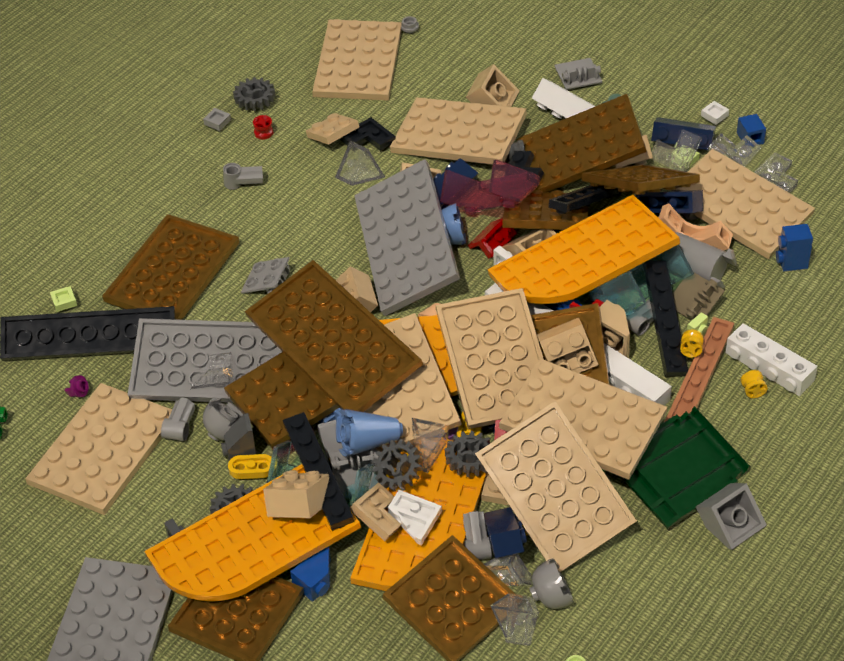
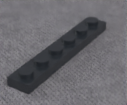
M589 185L549 199L548 208L555 209L560 214H568L569 211L579 210L580 207L590 206L591 203L600 202L602 199L611 198L613 195H619L621 191H618V188L605 189L604 185Z
M646 261L643 264L664 376H686L688 367L686 357L680 350L681 333L666 261Z
M305 412L284 419L283 425L305 473L318 471L319 474H329L322 510L331 530L333 531L353 523L354 518Z

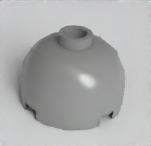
M212 398L203 412L204 427L208 431L209 437L216 441H225L224 434L243 415L233 403L228 402L227 405L220 403L222 401L221 398Z
M554 558L543 562L534 570L532 575L533 586L529 589L535 601L540 600L545 607L550 609H561L573 604L574 601L564 576L558 571L559 566Z

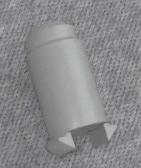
M676 232V234L680 238V244L654 257V261H666L668 269L684 276L691 270L708 281L713 279L718 283L717 286L722 289L725 288V285L721 278L727 264L736 266L737 263L734 250L728 248L726 252L679 232Z

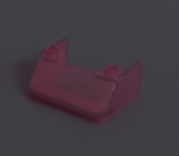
M499 160L493 161L491 179L477 181L445 170L440 202L447 205L456 203L459 209L464 210V213L469 215L503 207L514 208L515 205H519L539 186L540 176Z

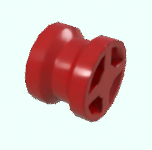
M259 115L253 119L254 135L256 138L265 140L273 136L272 119L269 116Z

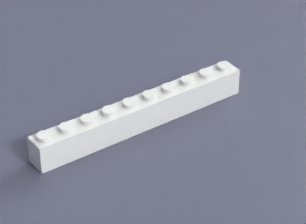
M495 283L485 291V295L504 291ZM527 302L531 315L554 311L544 304ZM604 343L609 384L611 386L664 406L670 401L671 385Z

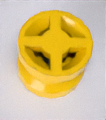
M691 329L682 334L680 350L684 356L694 358L702 353L704 338L701 332Z
M751 370L742 375L740 381L742 386L745 387L747 397L758 398L767 392L768 387L765 381H763V375L760 371Z

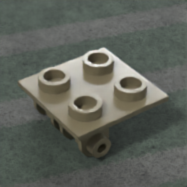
M690 270L673 293L676 312L690 320H693L701 312L708 315L725 290L717 286L718 283L713 279L708 281Z

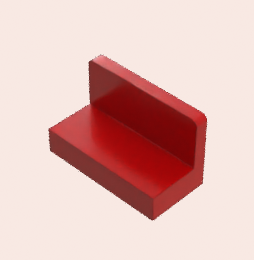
M503 218L491 222L468 244V247L471 249L479 246L489 259L493 257V249L506 245L517 232L514 228H502Z

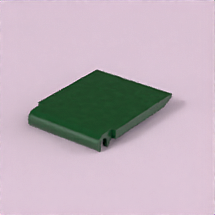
M694 406L690 413L685 411L681 417L675 415L659 425L629 480L623 479L663 525L669 529L696 512L697 505L730 483H738V479L744 476L751 466Z

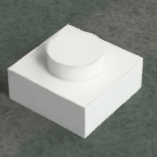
M713 101L701 110V116L717 125L729 116V109Z
M501 246L493 249L494 265L513 256L511 252L506 251Z

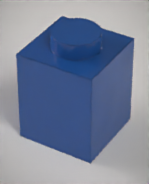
M757 114L739 117L737 134L746 148L764 144L766 127Z

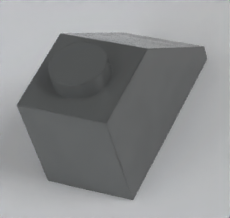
M248 413L243 414L224 434L225 443H221L223 457L228 456L229 460L237 455L256 454Z

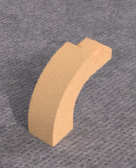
M670 204L662 206L658 217L675 233H682L724 251L730 246L733 234L722 221L707 226L693 225L685 221Z

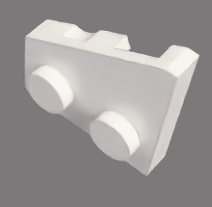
M398 490L388 506V513L421 546L442 512L441 505Z

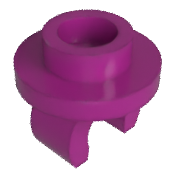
M77 375L69 381L70 388H65L64 390L70 397L76 396L80 398L87 395L89 384L84 376Z

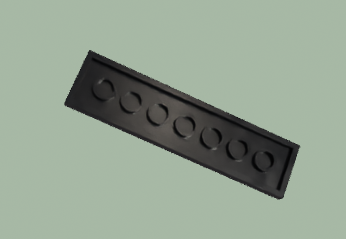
M175 307L0 317V359L8 361L134 353L139 318L176 320Z

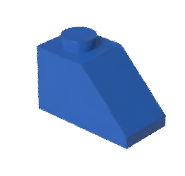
M329 546L302 561L290 571L292 583L303 587V595L312 602L319 596L325 595L330 588L331 558Z

